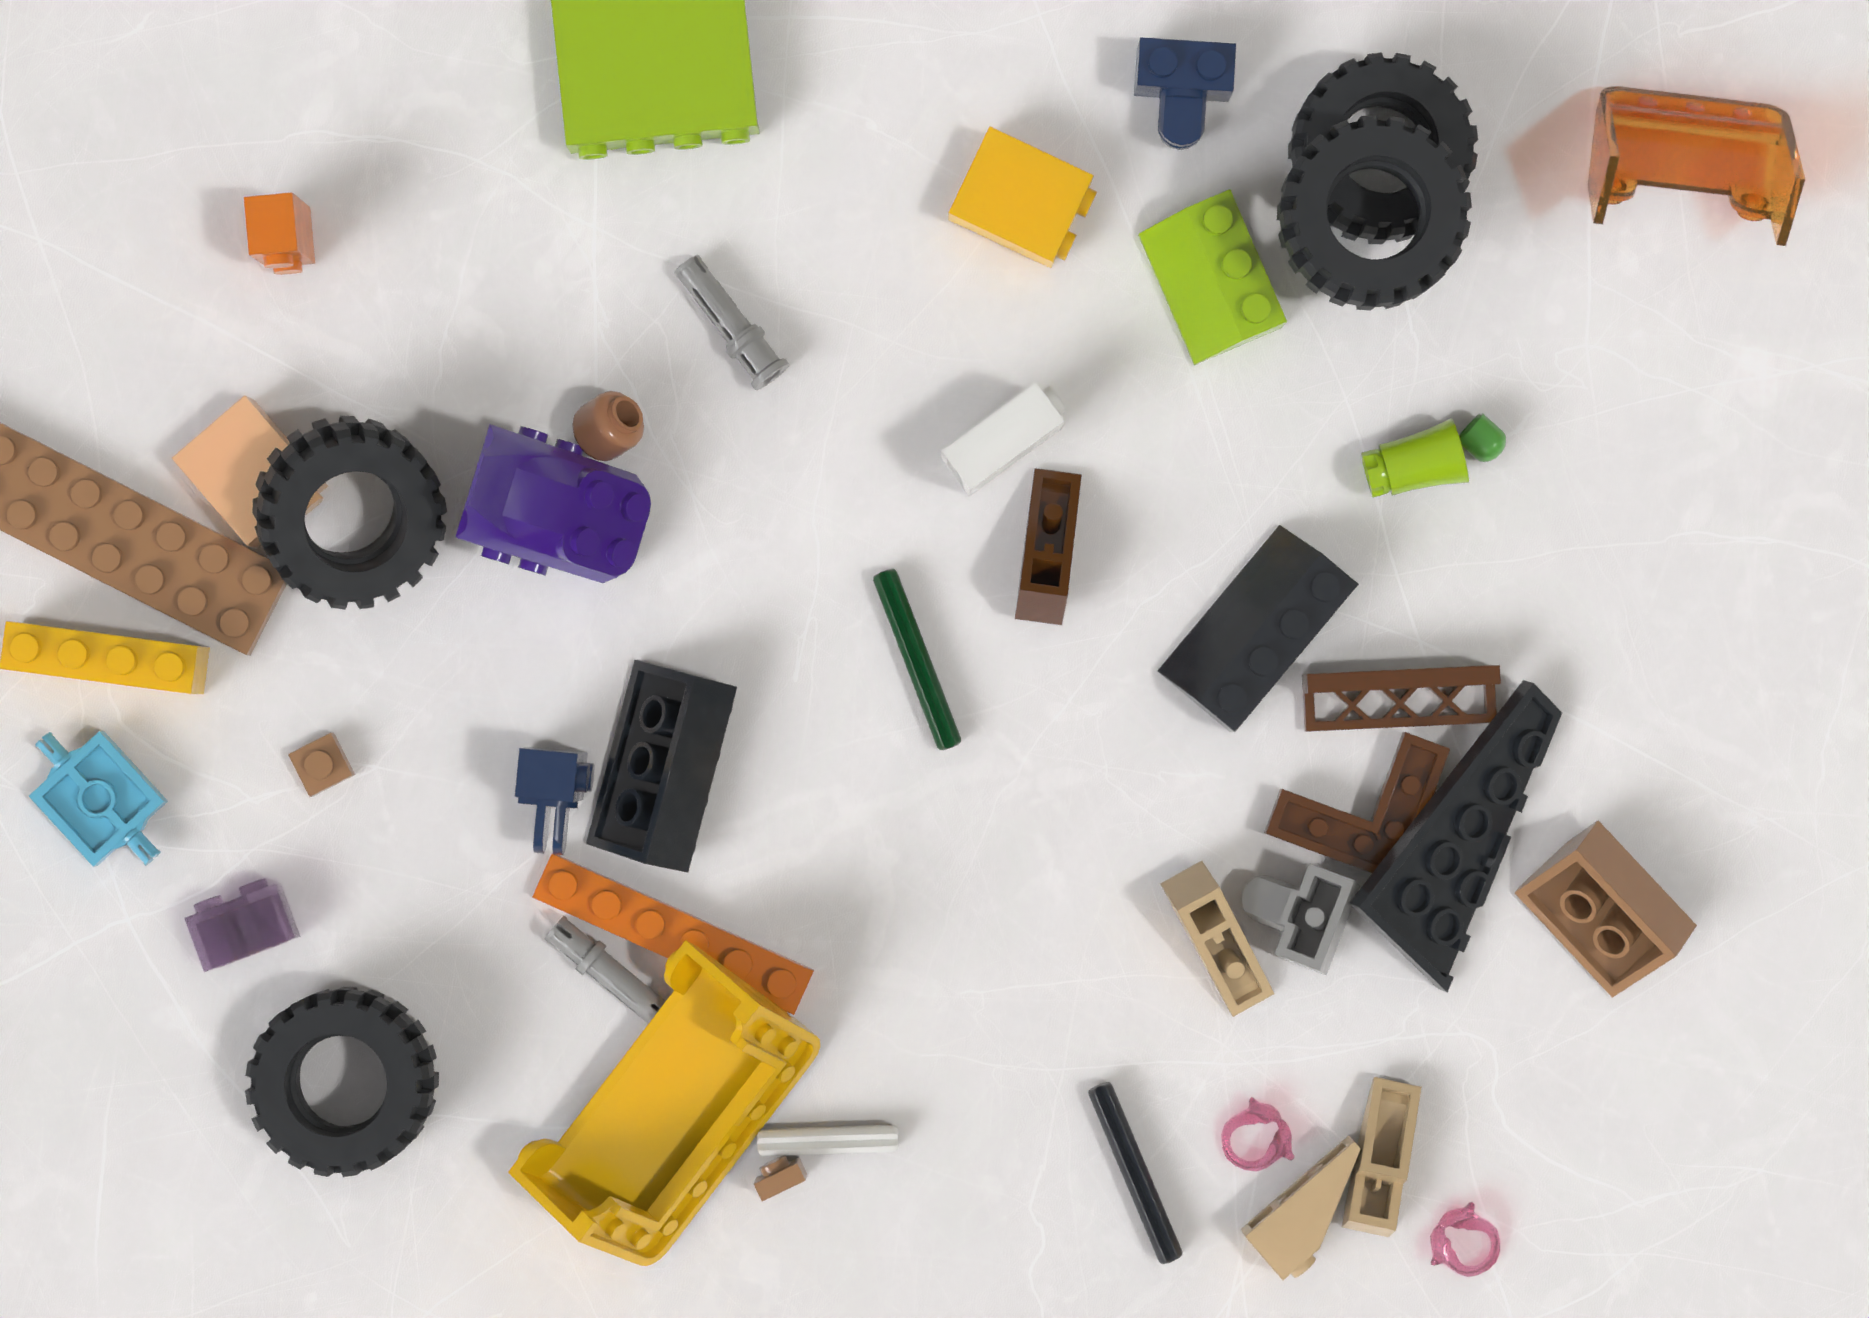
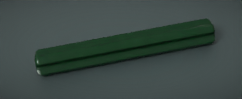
M895 569L880 572L873 577V582L936 746L939 750H947L961 743L959 731L899 575Z

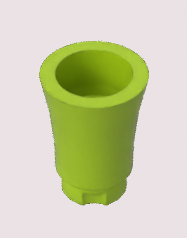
M1452 418L1427 430L1380 444L1379 449L1361 453L1372 497H1378L1389 492L1393 496L1438 485L1469 483L1463 448Z

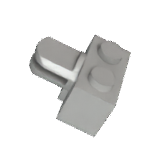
M1309 863L1300 887H1295L1268 876L1255 877L1245 886L1241 901L1243 910L1251 919L1283 932L1275 951L1277 956L1327 975L1352 910L1349 902L1359 891L1360 885L1353 879Z

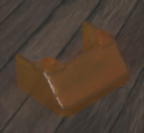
M1612 86L1601 91L1595 115L1588 176V192L1594 224H1603L1608 204L1616 205L1633 198L1637 185L1728 195L1730 205L1743 219L1749 221L1771 220L1776 245L1786 246L1805 183V175L1791 119L1787 112L1779 107L1765 103Z

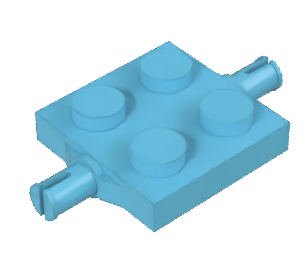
M99 731L84 746L70 752L60 744L51 732L42 737L43 740H39L35 746L54 764V767H52L47 779L29 795L31 800L93 867L101 864L116 849L126 845L143 861L145 866L152 862L153 858L157 857L161 851L148 840L142 831L148 820L168 800L105 731Z

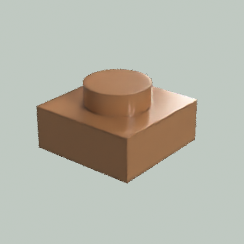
M329 733L288 754L309 797H313L355 775L335 733Z
M784 1155L759 1168L762 1175L756 1177L754 1186L763 1202L806 1181L807 1172L799 1157L788 1162Z

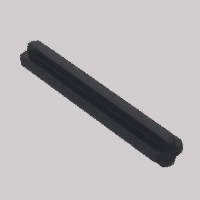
M1110 1082L1099 1084L1089 1090L1090 1100L1157 1259L1161 1264L1171 1263L1179 1259L1183 1251Z

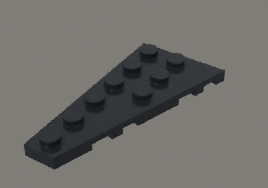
M1523 680L1349 902L1435 987L1447 993L1454 978L1449 973L1458 951L1465 952L1471 936L1466 934L1474 912L1476 908L1484 905L1511 840V836H1508L1507 832L1516 811L1522 813L1528 796L1524 794L1533 769L1541 766L1562 715L1557 706L1535 683Z

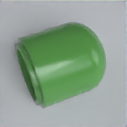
M1479 413L1459 434L1462 447L1480 462H1489L1496 459L1506 446L1505 433L1483 413Z

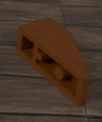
M1034 469L1015 619L1062 625L1069 590L1081 474Z

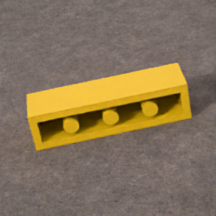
M6 621L0 669L204 695L210 647Z

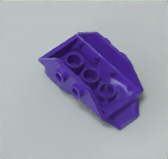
M490 424L455 538L482 546L481 556L505 564L510 563L511 556L521 558L518 568L546 576L548 567L596 582L605 583L626 573L636 559L651 508L650 494L638 476L582 456L584 451L578 444L557 439L555 446L546 443L548 438L546 433L520 426L519 432L515 433Z

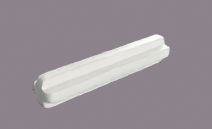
M895 1125L761 1129L757 1134V1150L761 1156L895 1152L899 1147V1132Z

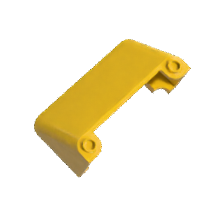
M686 940L678 950L670 955L665 965L664 981L674 991L561 1139L556 1142L544 1138L528 1143L522 1148L517 1161L508 1171L578 1242L640 1266H649L656 1263L669 1251L757 1136L758 1132H760L812 1064L820 1049V1039L805 1025L699 947Z

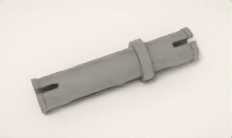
M563 915L544 938L578 966L575 970L581 975L585 972L588 973L648 1024L665 1003L664 999L604 950L606 948L604 943L600 940L595 943L568 921L566 916Z

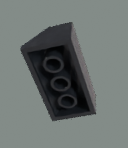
M1279 525L1157 672L1229 732H1236L1359 584L1323 553Z
M634 660L590 826L587 845L643 864L689 872L727 724L732 712L737 686Z

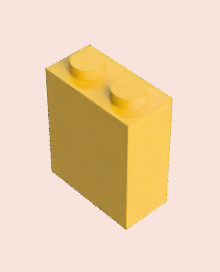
M989 126L948 212V220L1052 268L1056 257L1064 261L1066 260L1077 235L1069 230L1076 215L1078 214L1085 218L1094 201L1097 191L1089 188L1094 175Z

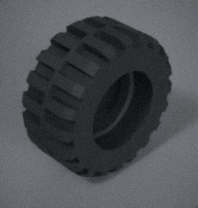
M1382 52L1367 54L1364 60L1357 62L1353 58L1342 63L1332 74L1328 72L1317 83L1313 91L1309 93L1291 129L1293 133L1288 144V159L1292 160L1293 167L1298 157L1318 135H1324L1330 131L1332 126L1348 120L1356 112L1367 107H1387L1401 112L1413 121L1416 126L1419 124L1431 131L1428 138L1438 146L1443 141L1450 148L1452 153L1449 159L1454 167L1461 165L1466 175V179L1462 182L1465 192L1470 183L1468 180L1470 173L1475 169L1478 154L1474 152V144L1478 141L1477 125H1470L1468 116L1473 111L1467 99L1460 101L1455 95L1454 91L1458 86L1448 76L1443 81L1433 74L1437 68L1436 66L1425 60L1420 66L1410 62L1411 55L1396 53L1393 58H1384ZM1347 175L1335 186L1328 202L1327 216L1330 227L1334 226L1343 231L1341 237L1352 241L1359 237L1368 239V244H1383L1386 240L1394 239L1397 243L1410 239L1417 230L1419 221L1418 208L1408 187L1393 193H1380L1361 186Z
M1376 115L1361 116L1356 122L1348 123L1345 120L1332 126L1330 131L1324 135H1318L1309 143L1294 163L1281 188L1282 196L1277 205L1276 220L1280 221L1281 231L1278 234L1281 248H1286L1290 256L1288 263L1295 274L1300 272L1307 279L1308 282L1305 285L1316 294L1319 291L1330 296L1329 302L1343 307L1347 303L1356 305V310L1371 311L1375 307L1389 309L1400 306L1405 301L1417 298L1446 275L1447 270L1457 261L1462 252L1461 245L1463 240L1468 237L1471 222L1467 220V211L1472 208L1471 193L1464 192L1462 182L1466 179V175L1462 166L1454 167L1449 159L1452 151L1443 141L1438 146L1428 138L1431 131L1419 124L1415 129L1405 126L1404 118L1390 116L1384 121L1377 120ZM1378 169L1394 175L1408 187L1416 201L1419 221L1415 235L1402 251L1393 256L1383 259L1360 257L1346 249L1337 240L1330 228L1327 209L1331 193L1344 177L1357 170Z
M340 416L339 423L329 424L326 418L311 422L313 430L302 435L299 429L286 437L290 444L283 451L275 447L267 458L271 464L268 471H260L255 485L259 490L258 497L253 499L252 513L257 521L255 530L259 542L282 580L292 589L298 588L305 598L315 603L324 599L327 600L331 608L345 610L348 602H355L359 609L374 607L373 598L384 596L387 602H390L401 596L397 588L402 584L408 582L414 587L423 579L418 570L424 563L433 566L439 555L434 545L436 540H444L447 527L441 520V515L447 513L445 497L439 490L441 483L435 471L430 467L418 449L397 430L391 431L381 422L368 418L363 423L359 422L355 416ZM366 472L376 475L388 486L394 500L392 516L384 532L374 542L356 551L333 552L319 547L309 536L305 525L306 509L314 493L325 482L344 473Z
M342 987L336 990L327 989L291 1004L290 1007L278 1013L268 1023L269 1028L258 1036L253 1046V1049L256 1051L254 1059L247 1063L245 1076L251 1078V1087L245 1090L247 1105L254 1104L257 1116L251 1118L257 1132L261 1129L266 1131L270 1137L266 1144L275 1154L282 1150L290 1156L288 1160L290 1165L300 1170L305 1166L314 1169V1175L329 1177L333 1173H341L343 1177L358 1175L364 1170L370 1169L372 1171L384 1165L417 1138L425 1127L424 1123L427 1117L432 1114L436 1100L433 1099L434 1090L439 1087V1072L434 1071L433 1060L437 1058L433 1044L428 1046L423 1036V1033L427 1031L419 1020L413 1022L406 1014L409 1009L398 1001L391 1003L384 999L385 994L374 990L367 992L358 991L357 987ZM335 1036L354 1037L368 1045L379 1057L384 1067L387 1079V1091L384 1101L377 1112L362 1123L351 1126H338L329 1123L319 1117L304 1098L300 1084L302 1062L310 1049L326 1038Z

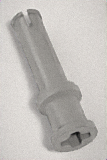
M699 255L689 258L674 272L676 277L692 294L695 301L728 343L726 345L727 354L730 358H737L752 377L751 385L755 390L767 386L789 367L790 364L787 360L779 359L763 338L765 331L762 327L750 324L718 280L708 270V267Z

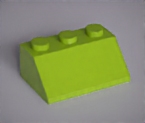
M1231 189L1186 207L1138 234L1194 365L1279 330L1287 323Z

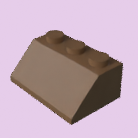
M1599 820L1565 843L1515 891L1519 899L1612 998L1675 958L1697 926Z

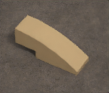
M1378 1077L1373 1078L1357 1143L1361 1150L1351 1172L1342 1228L1389 1237L1396 1231L1403 1184L1408 1178L1422 1087Z

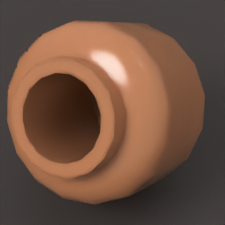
M615 391L599 394L581 406L575 413L572 423L574 437L580 448L588 456L599 461L613 460L632 449L641 440L644 431L643 415L640 407L631 398Z

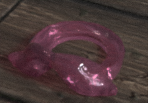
M1251 1097L1249 1099V1107L1234 1115L1224 1124L1221 1133V1144L1224 1154L1233 1165L1243 1170L1258 1172L1270 1167L1281 1158L1292 1161L1295 1157L1292 1152L1291 1130L1282 1119L1277 1108L1272 1105L1258 1102L1254 1097ZM1272 1121L1277 1123L1279 1129L1275 1133L1266 1154L1261 1159L1246 1161L1234 1153L1231 1147V1136L1236 1128L1257 1123L1268 1124Z
M1469 1202L1466 1207L1450 1210L1445 1213L1430 1235L1433 1255L1431 1265L1435 1266L1443 1263L1455 1273L1471 1277L1489 1270L1497 1262L1500 1253L1498 1230L1490 1221L1475 1213V1204L1473 1202ZM1450 1226L1456 1229L1463 1228L1485 1232L1491 1241L1490 1252L1486 1259L1475 1266L1462 1264L1451 1247V1241L1445 1235V1229Z

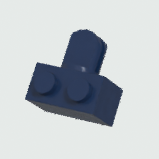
M1140 37L1136 51L1134 96L1157 97L1160 99L1158 133L1162 142L1168 147L1183 150L1196 145L1205 130L1206 102H1229L1234 91L1236 43Z
M535 747L519 748L515 797H518L519 804L537 805L533 840L534 853H545L549 834L551 807H556L552 850L554 855H564L570 808H578V801L583 800L584 793L592 792L595 765L594 763H587V752Z

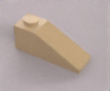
M1203 861L1160 883L1180 923L1233 1017L1274 995L1227 900Z
M1349 1135L1241 1228L1247 1240L1282 1280L1286 1279L1290 1274L1294 1278L1299 1277L1316 1261L1313 1254L1321 1247L1361 1150Z

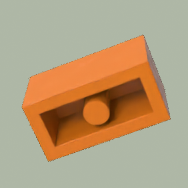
M292 192L244 197L249 256L263 264L265 268H273L274 274L279 275L303 272L302 265L315 264L310 206Z

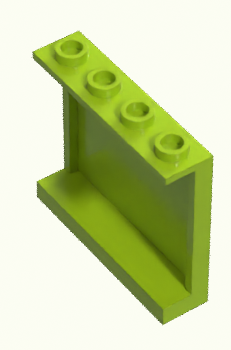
M551 0L566 147L571 154L579 153V159L592 160L607 157V150L626 148L627 154L639 155L654 152L655 145L674 143V149L687 150L702 147V140L721 138L722 144L734 145L747 143L750 141V135L760 134L745 0Z

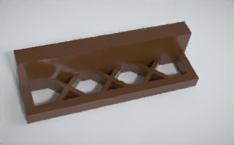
M1500 665L1303 674L1305 732L1490 723L1497 714L1495 684H1501ZM1483 685L1485 714H1466L1452 700L1465 686ZM1456 686L1448 696L1437 688ZM1417 688H1428L1442 700L1430 716L1419 717L1404 704ZM1390 689H1408L1400 698L1390 691ZM1370 690H1381L1395 703L1381 719H1371L1356 706ZM1360 691L1352 701L1342 693ZM1333 692L1347 705L1334 721L1315 722L1314 693ZM1447 706L1457 714L1439 716ZM1399 708L1409 716L1391 718ZM1352 710L1361 718L1360 720L1344 719Z

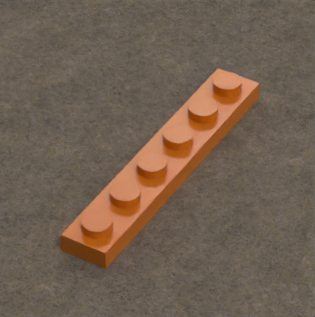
M553 853L532 898L666 958H669L673 952L678 950L686 940L699 947L784 1011L793 1015L814 972V969Z

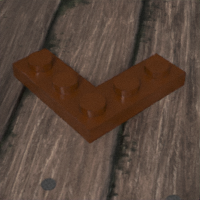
M1403 732L1370 821L1280 788L1264 833L1373 873L1434 795L1450 748Z

